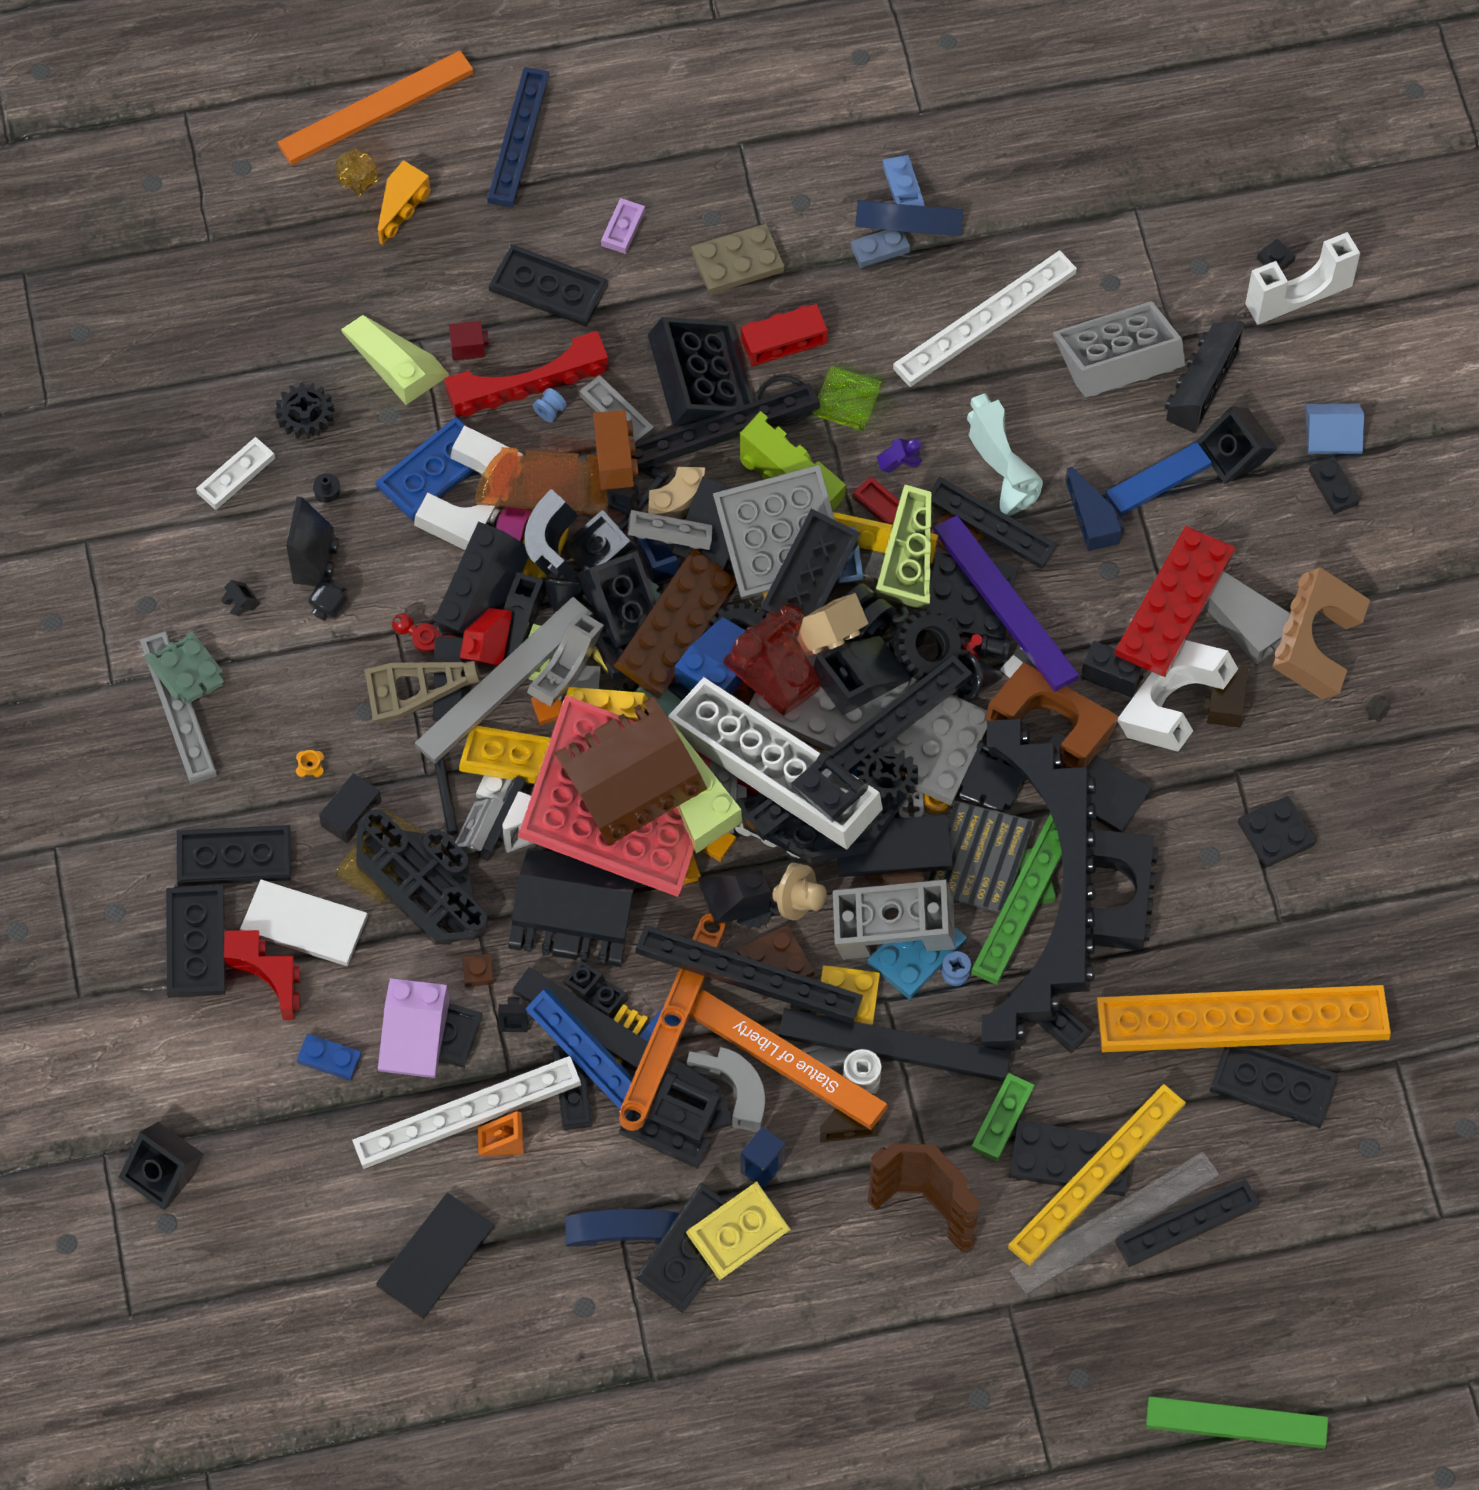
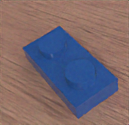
M307 1034L297 1057V1063L352 1081L362 1054L361 1051Z

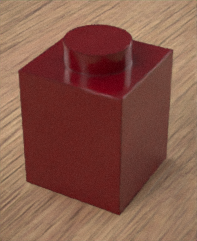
M481 321L449 324L453 361L485 357L484 347H489L487 330L482 331Z

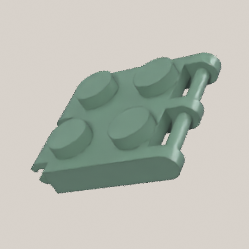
M193 632L186 634V638L176 643L170 642L166 644V648L154 654L150 652L145 655L147 663L175 700L181 698L185 704L202 697L203 691L207 694L223 686L222 683L224 681L221 678L222 669Z

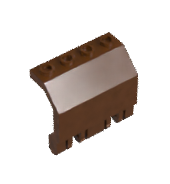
M654 697L643 702L649 714L648 716L640 704L634 707L635 714L640 719L636 723L631 725L627 716L622 714L618 718L624 727L623 730L615 718L593 730L599 744L596 743L591 733L584 735L590 749L581 753L580 748L575 742L570 743L569 747L575 756L574 758L571 757L566 747L554 752L584 801L608 846L707 790L702 776L686 747Z
M893 1143L887 1149L882 1147L877 1150L871 1158L868 1203L877 1210L897 1192L922 1193L948 1221V1239L961 1252L971 1251L974 1247L980 1202L967 1188V1178L935 1145Z

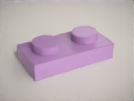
M620 198L601 239V246L626 254L644 216L645 206Z

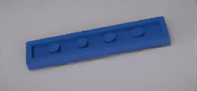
M548 988L544 989L525 1010L615 1105L621 1109L633 1077Z

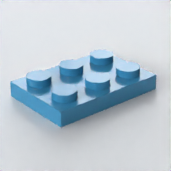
M955 928L956 949L927 952L922 940L882 944L867 960V964L910 1000L942 968L945 956L950 952L958 951L967 942V937Z

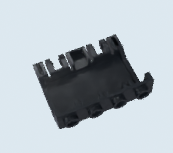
M535 844V849L527 848L519 875L508 949L522 950L525 930L527 928L524 951L531 953L534 947L535 930L546 931L542 944L543 955L549 956L553 934L555 933L552 956L577 960L583 937L580 961L587 962L590 956L591 939L601 940V948L598 954L599 964H606L609 943L612 942L608 966L621 968L636 881L567 855L554 853L551 849Z

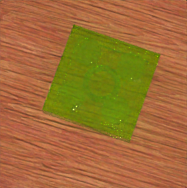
M830 366L818 396L820 409L813 411V415L864 431L881 389V381Z

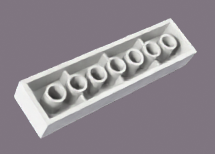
M704 677L668 716L672 726L675 725L694 749L846 850L883 809L880 792L868 785L867 791L834 822H831L795 792L791 785L798 776L816 761L820 753ZM827 768L822 772L824 776L845 793L850 790V787Z

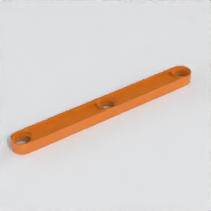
M706 914L701 918L692 940L718 948L724 934L725 923L717 924L720 928L718 932L709 933L704 929V926L707 923H714L711 914ZM679 969L621 1106L619 1121L623 1128L634 1131L644 1125L706 976ZM674 1015L681 1022L677 1026H670L665 1022V1018ZM629 1110H635L641 1117L637 1121H629L625 1118L624 1114Z

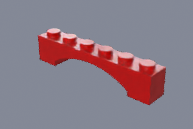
M598 331L572 338V346L567 351L538 369L507 377H481L471 375L469 370L444 378L445 392L455 417H468L480 410L494 409L509 401H520L529 395L538 392L543 393L547 388L553 389L564 384L571 385L580 379L602 375L604 372L609 371L608 356Z

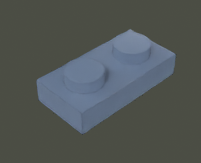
M885 230L851 241V249L860 268L910 252V246L903 231Z

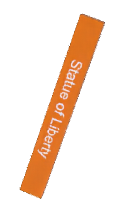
M705 990L699 993L689 1016L690 1018L868 1129L872 1130L888 1109L887 1103L710 993Z

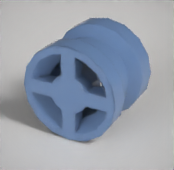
M547 388L543 392V397L537 399L532 406L534 411L543 420L552 423L556 419V414L559 411L562 412L567 407V404L558 392Z
M959 951L950 952L945 956L942 964V977L946 983L952 986H961L968 981L971 969L969 957Z

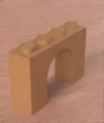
M1319 567L1304 573L1299 579V589L1296 598L1291 603V612L1288 621L1283 627V636L1280 645L1275 651V660L1272 668L1324 700L1340 694L1347 670L1326 657L1317 648L1312 636L1313 618L1316 613H1320L1344 629H1349L1363 623L1370 599Z

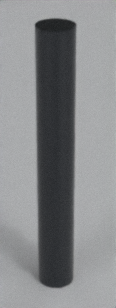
M443 756L434 765L447 834L456 835L458 827L445 757Z

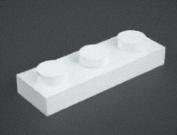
M255 437L196 488L197 494L217 510L275 459V454Z

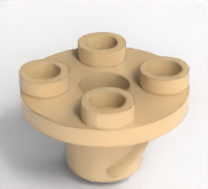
M793 862L788 865L780 884L774 888L772 894L773 900L777 902L780 914L790 920L802 918L809 909L813 911L820 910L827 899L826 888L816 883L813 869L808 865Z

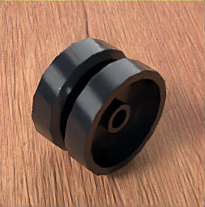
M864 583L860 584L846 596L856 593L868 624L859 629V635L845 640V643L877 636L882 637L896 614L895 607L883 598L877 600V593Z

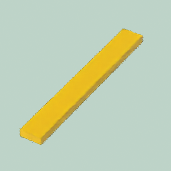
M1163 1084L1008 1244V1248L1030 1267L1184 1108L1186 1102Z

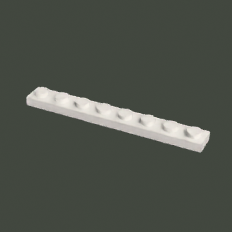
M1059 250L893 364V369L909 387L913 386L1074 276L1077 268Z
M568 1056L358 1137L352 1141L362 1167L365 1169L581 1085L572 1059Z

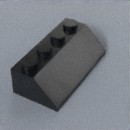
M1245 322L1212 324L1208 333L1203 332L1198 343L1200 347L1198 353L1193 352L1187 363L1189 370L1186 374L1182 373L1176 384L1178 389L1176 394H1170L1164 407V409L1168 410L1166 421L1196 434L1240 350Z
M478 521L433 620L438 629L463 638L464 631L489 608L504 610L507 596L517 572L523 573L530 558L525 544L502 530Z

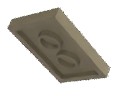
M767 224L691 246L692 255L709 295L784 272L783 262Z

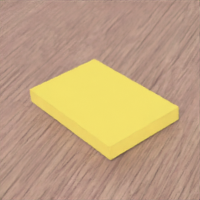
M755 1182L687 1230L686 1233L717 1278L721 1280L791 1229L758 1182Z

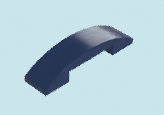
M858 200L855 227L961 236L964 209Z
M615 1209L566 1216V1247L595 1246V1242L654 1240V1244H658L679 1213L651 1209Z

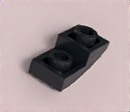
M580 961L563 981L570 990L586 1003L611 1019L629 999L625 991L605 980L601 972L583 961Z

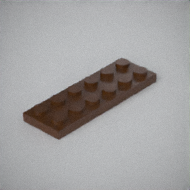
M693 548L614 664V667L659 699L675 677V665L688 648L701 637L707 625H709L711 617L715 616L736 584V578Z

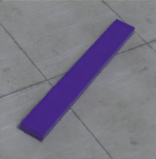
M955 516L935 526L934 533L938 535V539L1054 692L1077 681L1079 674L960 518Z

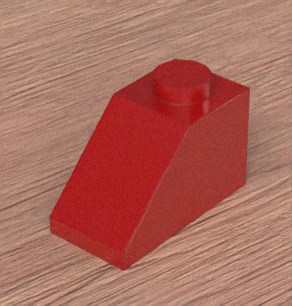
M492 608L486 610L464 631L460 658L470 661L475 660L483 664L497 666L501 664L504 659L512 611Z

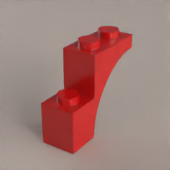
M259 930L225 931L224 959L226 967L250 972L264 980L279 999L282 1019L294 1020L295 1010L300 1009L299 992L295 993V983H300V966H295L293 956H266V940H261Z

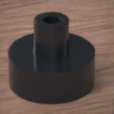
M329 473L317 476L313 481L314 496L321 502L336 500L341 492L338 478Z

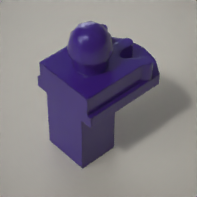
M898 438L891 442V447L877 456L881 471L890 473L902 464L917 468L919 463L922 462V459L918 457L922 444L917 438L910 441Z

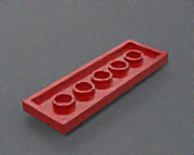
M1185 526L1115 650V656L1166 677L1234 555L1235 547Z

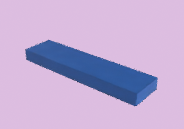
M1196 442L1106 491L1105 496L1121 517L1210 468L1212 462Z

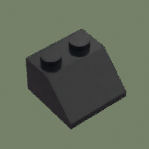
M1230 407L1196 441L1211 460V466L1224 484L1260 467L1277 450L1249 408Z
M157 1122L139 1132L118 1178L165 1210L192 1179L204 1154Z

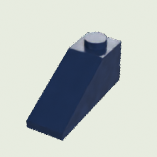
M1073 467L1067 468L1065 482L1087 551L1119 544L1121 533H1124L1121 517L1116 516L1114 508Z

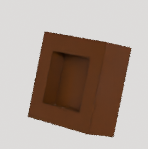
M491 954L462 957L465 987L494 984Z

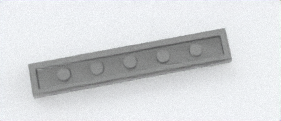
M166 631L139 639L144 655L150 652L154 654L166 648V644L170 643ZM148 664L190 785L216 777L217 773L192 703L185 704L181 698L175 700Z

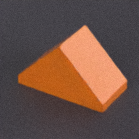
M516 1111L478 1127V1155L524 1154L522 1112Z

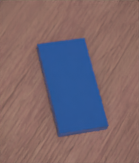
M454 417L375 482L376 487L412 521L415 520V515L427 493L441 498L474 471V469L451 459L452 447L463 427L466 426L457 417Z

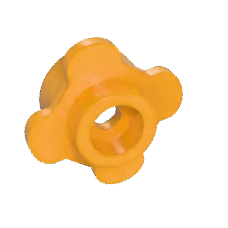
M306 750L297 754L298 768L296 769V774L299 777H305L306 775L320 777L323 775L324 770L321 765L324 755L322 752Z

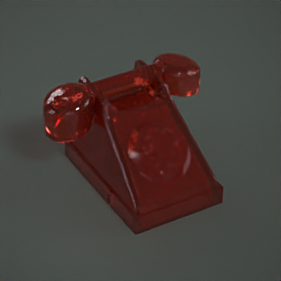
M792 604L782 605L778 614L775 611H770L761 622L753 627H748L742 635L737 637L731 652L723 660V664L761 697L765 694L763 699L783 716L816 694L822 685L795 635V632L800 631L805 614L799 607Z

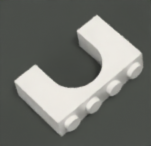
M1348 232L1324 241L1318 262L1308 272L1296 279L1287 281L1276 261L1252 270L1245 304L1257 325L1352 287L1360 252Z
M464 426L452 447L451 459L479 472L488 482L490 493L480 504L467 508L454 506L427 493L415 515L414 526L465 550L478 521L487 525L489 523L495 524L500 514V510L497 509L501 501L506 502L512 491V487H510L512 480H518L525 466L521 464L523 454Z
M1186 640L1166 677L1151 672L1117 721L1127 738L1179 751L1193 732V729L1182 712L1162 707L1166 698L1176 689L1192 683L1224 689L1238 670V667L1228 650Z

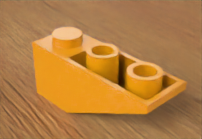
M404 160L387 178L378 225L379 243L381 245L388 238L391 239L396 235L401 223L412 216L415 207L420 201H425L431 191L429 176Z

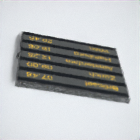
M954 801L948 818L953 870L930 871L927 881L946 880L953 894L954 902L960 903L962 906L968 905L1000 914L1015 884L1035 821L1001 813L997 810H989Z

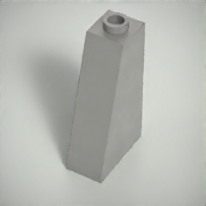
M1226 572L1222 574L1205 605L1207 611L1256 665L1276 651L1283 636V627L1290 615L1289 612Z

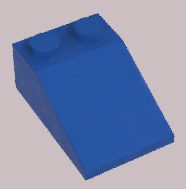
M722 617L688 648L675 665V681L691 691L704 677L730 695H733L768 649L769 645Z

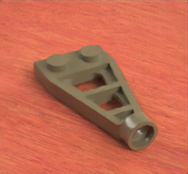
M475 660L466 663H388L364 669L372 717L376 724L403 718L466 685L481 682L479 667ZM462 671H465V677H462ZM445 672L447 683L434 690H428L426 676L430 673ZM401 677H416L419 679L421 689L417 695L407 700L399 699L397 680Z

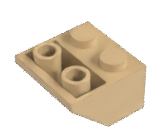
M856 593L836 599L803 618L794 648L796 655L807 652L811 656L823 651V646L833 649L844 644V639L848 640L860 634L859 629L866 626L868 621Z

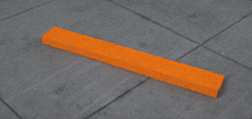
M459 50L278 141V147L292 166L473 75V68Z

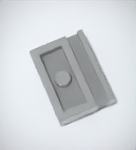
M493 797L492 800L488 798L474 802L455 842L466 854L482 850L504 803L498 798Z

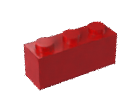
M817 304L811 306L804 305L795 311L785 314L778 313L771 318L759 322L751 321L741 327V343L751 367L827 344L828 329Z

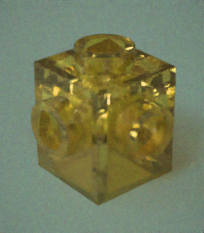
M356 147L352 148L348 153H343L335 162L337 180L344 187L348 186L357 195H361L378 181L377 166L372 158L365 152L361 153Z

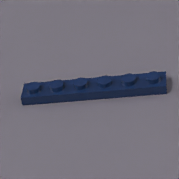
M528 67L523 68L489 189L488 203L514 208L548 85L549 71Z

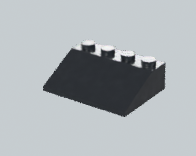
M662 317L648 333L673 426H685L754 402L731 322Z

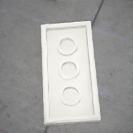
M260 880L240 930H259L262 940L348 966L368 915L360 910Z

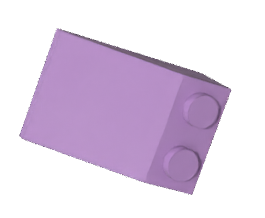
M390 978L384 1008L378 1071L429 1078L436 1077L450 1002L447 985Z

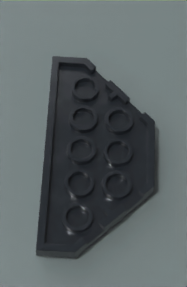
M759 794L737 799V804L741 808L744 829L756 834L745 823V816L765 802L768 797ZM899 797L897 798V804L894 805L891 800H887L886 804L882 805V811L847 850L797 816L766 840L811 864L867 853L905 801Z

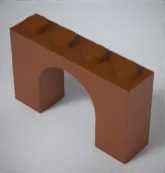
M1023 662L990 701L985 721L1021 719L1026 713L1035 709L1057 711L1064 715L1073 726V730L1061 743L1059 753H1062L1063 766L1067 768L1087 767L1114 734L1119 716L1066 686L1054 692L1038 669Z

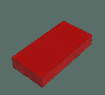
M870 476L852 493V498L880 522L893 525L900 500Z

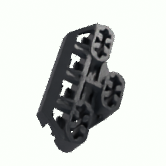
M374 809L365 814L358 822L357 868L435 945L451 944V940L475 941L477 938L484 936L488 928L487 915L473 900L466 853L442 830L432 829L426 834L404 831L381 810ZM381 823L382 831L376 826L372 828L371 824L379 825ZM390 840L396 845L401 842V847L393 846L391 848ZM363 842L376 854L374 858L362 852ZM434 843L435 845H438L439 843H441L442 851L437 846L431 848V844ZM450 860L455 864L461 862V867L454 865L451 868ZM391 862L394 864L391 870L403 881L401 885L388 872H382ZM418 890L421 891L418 897L431 908L429 912L415 899H410ZM452 900L456 903L460 900V908L456 904L450 906V901ZM447 916L449 919L446 921V924L455 933H448L442 926L439 928L437 925ZM469 917H470L474 922H476V921L479 920V921H480V925H477V924L473 923V924L470 926Z

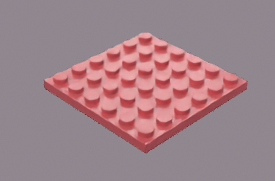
M566 695L517 837L678 897L694 851L692 841L685 829L678 808L675 807L673 810L638 828L609 846L607 845L584 801L554 752L566 747L571 757L574 758L575 756L569 747L570 743L575 742L580 748L581 753L590 749L584 735L591 733L596 743L599 744L593 730L614 718L622 730L624 727L618 718L620 715ZM629 719L631 725L636 723V721ZM694 749L710 769L711 759Z

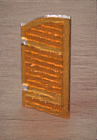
M501 447V451L486 467L479 481L475 496V505L534 509L544 495L552 489L576 513L598 514L604 510L607 514L608 506L607 490H601L597 455L586 454L585 462L578 461L579 454L526 449L525 456H517V448Z

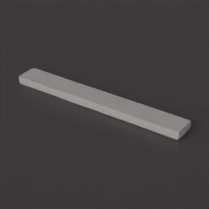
M572 597L415 742V747L436 764L555 654L567 625L580 611L593 618V613Z

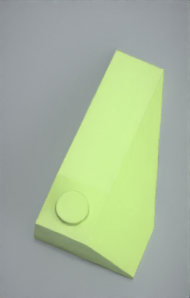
M364 315L341 329L342 333L405 405L449 376V373L432 354Z

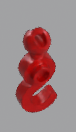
M405 613L397 614L392 620L393 630L401 635L410 634L413 644L418 651L423 653L434 652L435 638H440L439 631L434 625L421 624L416 626L412 617ZM397 618L401 620L400 622H394ZM445 635V636H443V637H441V638H458V637L453 636V635Z

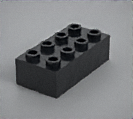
M811 508L760 607L761 611L800 630L804 617L828 604L861 540V533Z

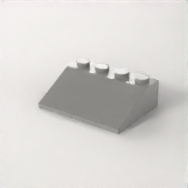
M1152 301L1053 332V337L1075 385L1085 398L1097 396L1102 392L1114 388H1122L1127 384L1139 380H1147L1152 376L1172 372L1177 368L1185 366L1182 338Z

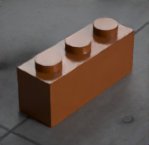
M626 410L593 413L601 490L634 487L633 476L638 475L637 459H631V456H636L634 439L629 440V437L634 436L632 420L627 421Z

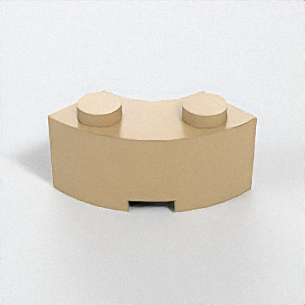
M678 467L675 477L669 484L660 489L649 490L648 513L676 519L685 517L688 514L701 479L705 477V468Z

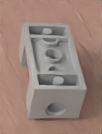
M946 880L833 890L835 946L843 960L871 957V945L922 940L927 952L956 949L953 894ZM889 908L899 910L898 916L893 920L884 918V913Z

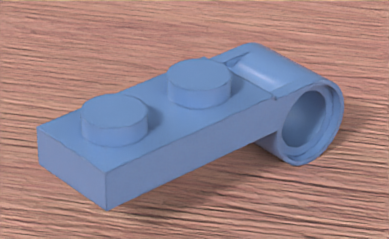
M909 155L883 159V169L895 204L925 206Z

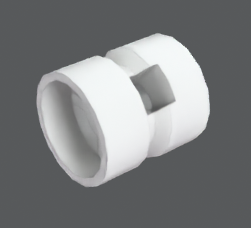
M855 1050L845 1059L843 1077L869 1093L875 1094L880 1086V1059L869 1050Z

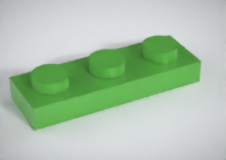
M1008 1073L972 1144V1151L998 1162L1034 1090V1084Z

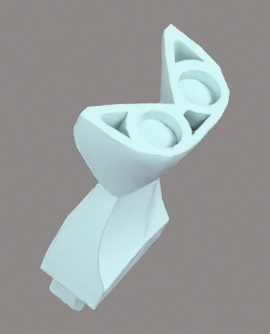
M986 393L971 399L970 405L974 410L967 417L971 425L969 437L983 459L999 474L1004 476L1000 497V511L1011 516L1026 509L1038 499L1043 481L1030 466L1012 453L1005 430V410L999 400L991 402Z

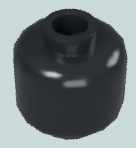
M329 579L327 582L320 581L308 599L309 605L314 608L311 613L323 621H326L327 618L338 619L349 602V597L346 594L348 590L332 579Z

